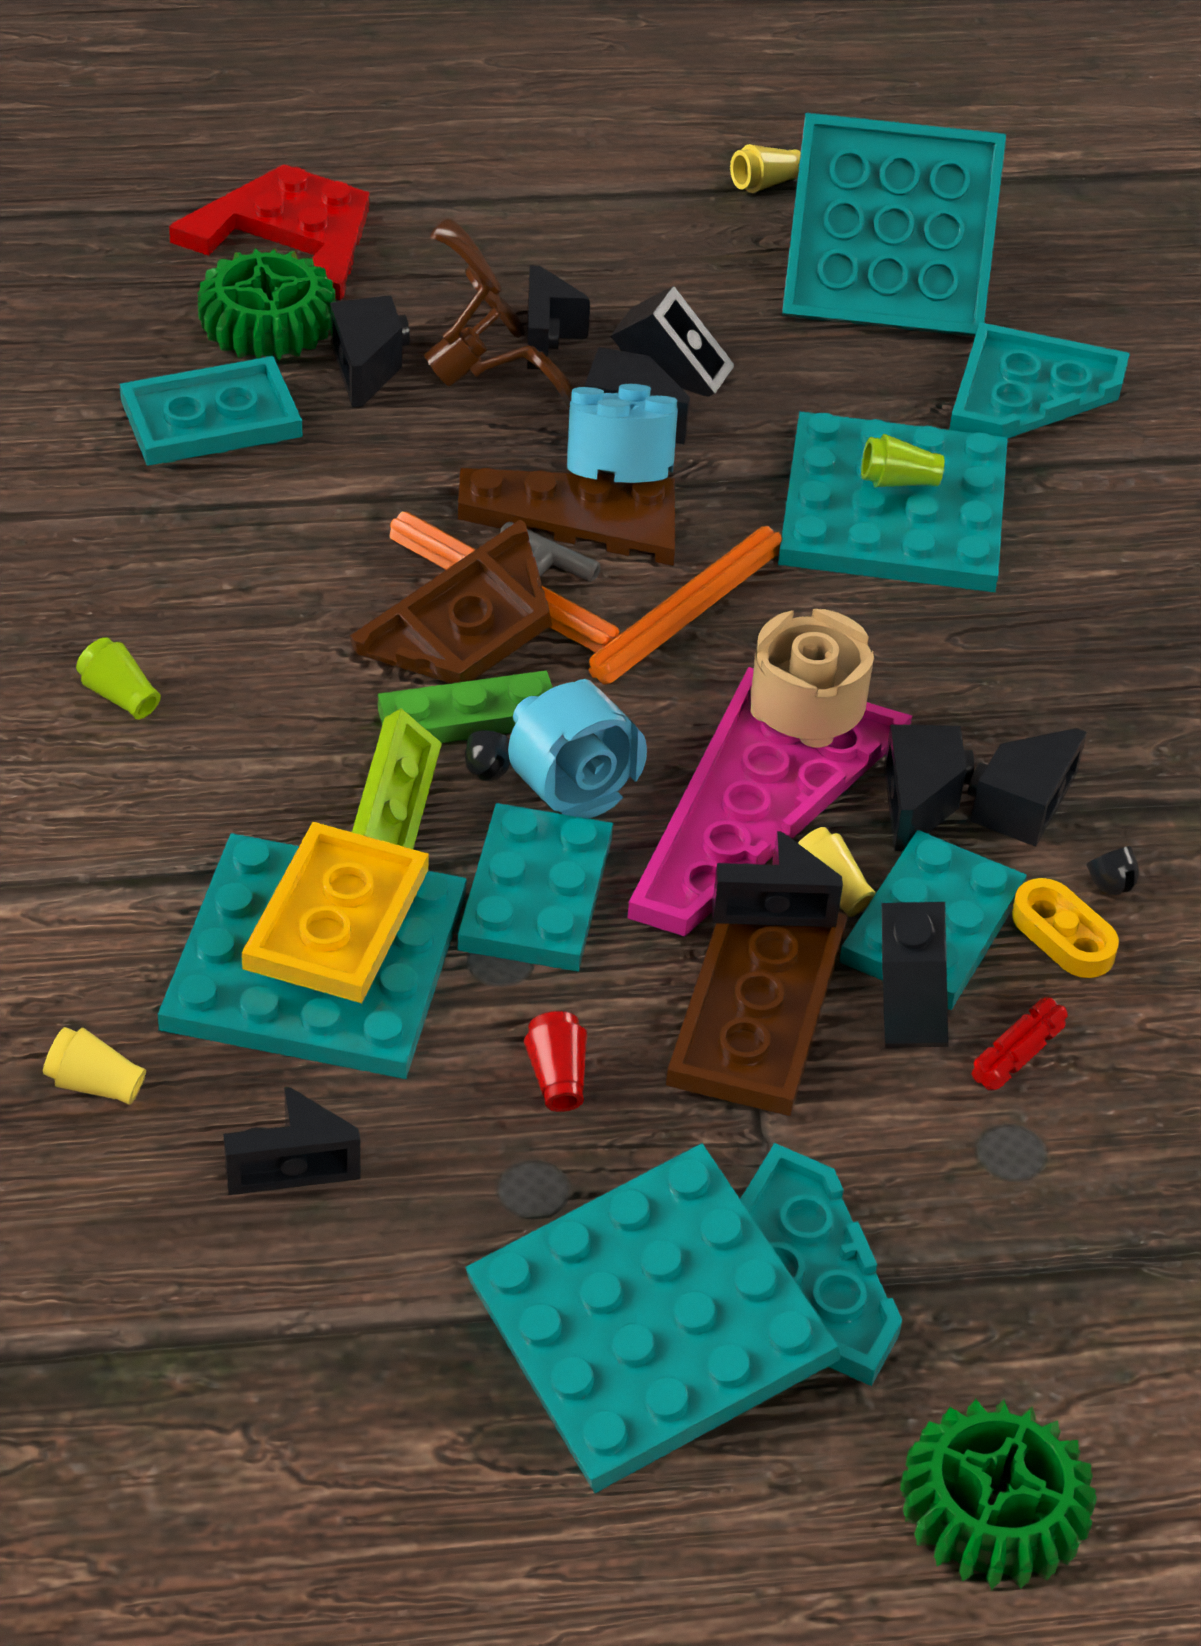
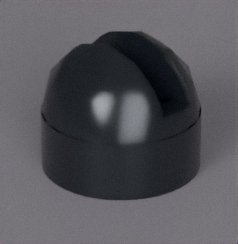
M484 730L470 734L465 750L466 768L471 774L477 775L480 780H498L507 773L511 764L508 753L510 739L494 731Z
M1131 846L1111 851L1086 864L1093 882L1099 890L1108 895H1120L1121 892L1131 891L1137 884L1140 875L1138 862Z

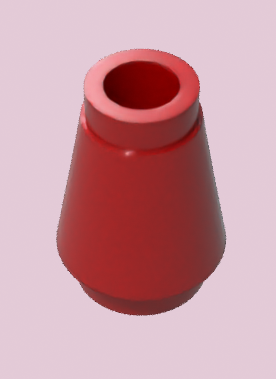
M553 1011L541 1014L530 1021L528 1025L529 1032L524 1038V1045L545 1099L546 1108L554 1112L571 1111L580 1107L584 1102L587 1031L579 1025L577 1016L572 1013Z

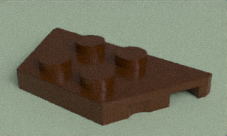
M521 519L351 634L350 640L353 650L358 655L451 684L473 681L552 625L550 611L544 590L542 589L526 524Z

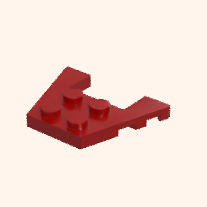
M283 164L173 222L169 226L170 243L209 256L233 230L237 229L314 255L312 257L314 266L325 268L326 276L332 280L333 288L335 289V299L341 301L346 291L347 276L351 274L354 264L356 245L360 243L369 212V192L349 186L341 181H334L306 172L299 167Z

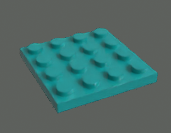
M805 113L782 316L975 337L979 323L985 322L1006 134Z
M799 411L778 565L995 593L999 574L1008 437L993 436L982 432L969 433L938 429L933 426L921 427L889 423L878 419L865 420L834 416L828 413ZM883 434H887L929 452L943 454L945 464L939 486L874 487L873 481L863 480L861 477V463L864 448L869 437L881 438Z
M230 833L159 1009V1031L406 1079L464 903L467 878L433 871L427 872L363 1002L358 1003L242 969V951L299 846Z
M703 1143L465 1267L471 1285L594 1494L840 1360L838 1344Z

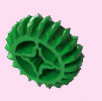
M254 248L253 253L249 255L235 252L232 261L220 259L218 260L217 268L206 270L205 280L200 282V290L198 291V318L201 320L202 329H205L207 332L208 340L219 342L221 351L235 349L238 358H243L248 354L255 355L257 359L264 356H274L278 361L285 354L300 357L302 348L316 349L318 340L328 338L329 329L331 328L330 302H336L335 289L333 288L332 280L326 276L325 268L314 266L312 258L298 259L295 251H291L286 255L279 254L276 248L269 253H260Z
M977 1399L968 1406L966 1416L949 1407L947 1412L942 1415L940 1424L928 1422L927 1426L921 1431L919 1442H914V1445L908 1451L905 1463L907 1470L903 1471L900 1484L902 1497L905 1498L903 1507L905 1522L917 1524L914 1533L917 1546L936 1545L934 1558L937 1567L951 1560L960 1564L959 1573L962 1582L972 1576L974 1570L986 1573V1579L991 1590L1000 1583L1002 1575H1009L1020 1589L1026 1583H1029L1032 1571L1048 1581L1050 1576L1056 1572L1058 1563L1069 1565L1070 1561L1076 1557L1079 1545L1088 1538L1093 1523L1090 1517L1097 1502L1096 1489L1090 1486L1093 1477L1091 1463L1078 1461L1080 1455L1078 1440L1058 1441L1061 1433L1058 1420L1045 1426L1035 1423L1036 1415L1033 1406L1022 1413V1416L1011 1414L1005 1399L996 1406L995 1412H987ZM1006 1481L1005 1492H999L995 1504L989 1505L991 1494H997L1001 1482Z

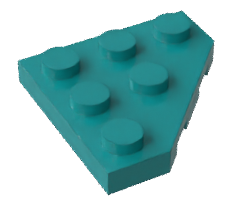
M980 322L953 408L949 430L969 433L982 432L993 436L1011 438L1119 400L1130 353Z
M774 1143L740 1200L838 1344L840 1360L828 1367L872 1386L899 1337L902 1325L901 1315L893 1298H887L876 1273L878 1264L859 1222H853L842 1198L844 1189L835 1169Z

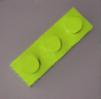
M402 708L384 718L352 832L414 849L442 743Z

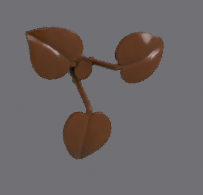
M450 219L443 220L433 229L430 238L446 244L467 262L469 267L466 268L465 273L477 290V293L454 325L442 334L444 338L424 353L431 368L450 387L470 370L477 377L487 369L525 358L544 372L561 394L570 410L573 385L564 373L543 352H539L534 346H524L482 361L481 355L487 351V348L479 338V335L498 317L514 337L520 338L525 333V330L515 311L499 296L502 288L477 245L455 221ZM485 300L491 307L489 314L473 328L469 326L464 328L482 301Z

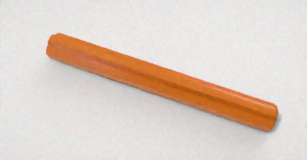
M401 512L390 523L391 531L389 536L394 542L445 570L476 550L410 512ZM542 586L550 611L552 625L549 628L594 653L619 636L620 631L617 626Z
M769 526L760 527L592 655L589 659L591 667L588 671L593 678H598L603 685L614 682L780 553V543L783 539L781 534L774 532Z

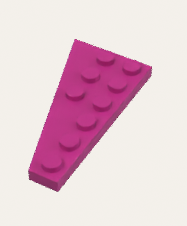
M748 667L629 901L627 918L685 937L712 912L717 863L764 865L774 856L777 831L783 832L793 839L886 754L890 725H911L912 715L867 702L865 713L854 728L834 737L832 743L828 746L821 748L805 745L800 738L780 733L765 722L757 720L752 715L751 686L754 668Z

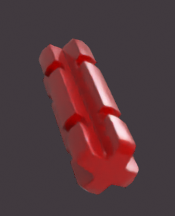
M1044 997L1036 1002L1028 1010L1030 1014L1022 1015L993 1042L995 1048H987L974 1060V1069L971 1073L973 1079L977 1083H982L989 1091L1000 1089L1012 1078L1010 1073L1018 1072L1047 1045L1046 1040L1053 1039L1065 1028V1019L1068 1017V1012L1064 1005L1057 1004L1052 997Z

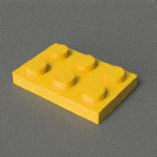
M312 822L242 951V969L362 1003L428 872L429 854Z

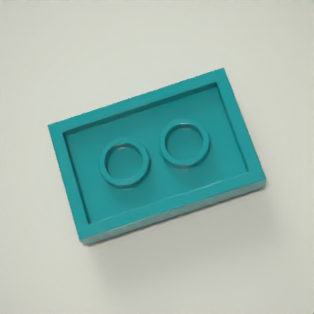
M273 356L119 384L122 405L147 466L303 437L302 418Z
M496 803L458 932L457 951L579 972L612 841L613 823Z
M917 830L843 943L839 962L883 981L882 903L945 902L948 1009L952 1010L1010 915L1016 892L1026 882L1027 875Z

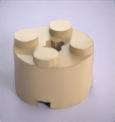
M813 609L812 616L793 618L794 610L770 619L762 627L758 635L751 686V713L757 720L765 722L776 731L791 737L800 738L807 746L821 748L831 744L834 737L854 728L862 719L866 710L874 655L868 645L869 636L864 628L851 618L826 609Z

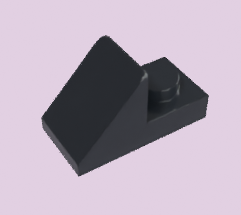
M530 265L527 346H534L539 352H543L548 357V349H558L559 338L586 339L588 337L590 299L584 293L543 267ZM527 360V369L540 370L532 362Z
M777 831L772 865L717 863L712 901L713 923L836 927L843 888L842 876L788 835Z
M284 1087L285 1127H256L242 1132L223 1134L228 1195L361 1179L359 1128L290 1087Z

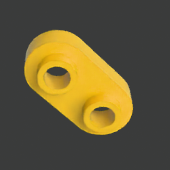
M1036 878L1024 882L1018 888L1012 908L1013 922L1021 932L1062 969L1078 977L1094 978L1106 974L1112 968L1119 946L1116 931L1068 887L1052 879Z

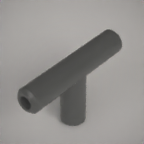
M510 521L505 523L502 526L500 533L508 527H510L511 525H513L514 523ZM528 530L529 541L540 577L551 565L588 582L594 581L598 577L601 568L598 561Z

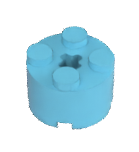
M622 384L619 386L618 393H604L603 390L592 387L572 389L567 449L568 470L579 476L597 479L599 469L615 474L614 482L624 483L652 482L667 478L668 471L673 473L675 459L677 399L668 396H650L651 388L640 384Z
M580 679L576 682L553 687L539 697L529 696L523 699L514 710L513 720L516 724L512 730L508 748L510 763L514 771L554 811L588 819L601 815L613 808L624 798L618 791L630 777L636 782L644 769L647 757V744L644 735L590 680Z

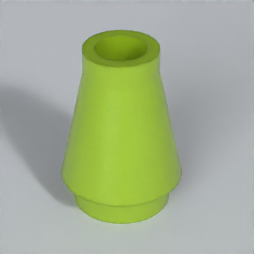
M883 434L881 438L869 437L862 456L861 477L863 480L873 481L874 487L939 486L944 472V455L929 452L887 434Z
M103 637L91 643L80 655L76 664V670L81 675L82 684L88 689L125 709L138 720L147 717L158 706L161 694L152 687L122 642H113L110 638Z

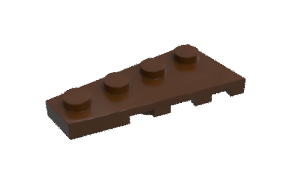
M460 468L458 520L501 529L505 523L509 521L516 523L521 519L526 524L528 530L532 527L546 530L554 536L555 541L575 545L578 537L607 543L606 552L629 556L631 549L654 553L655 562L674 566L675 478H665L652 482L624 483L614 482L615 475H602L597 473V479H591L574 473L547 472L542 470L517 471L496 470L492 468Z

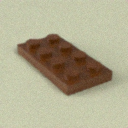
M838 913L836 927L716 923L667 1069L666 1086L791 1117L844 937L848 915Z

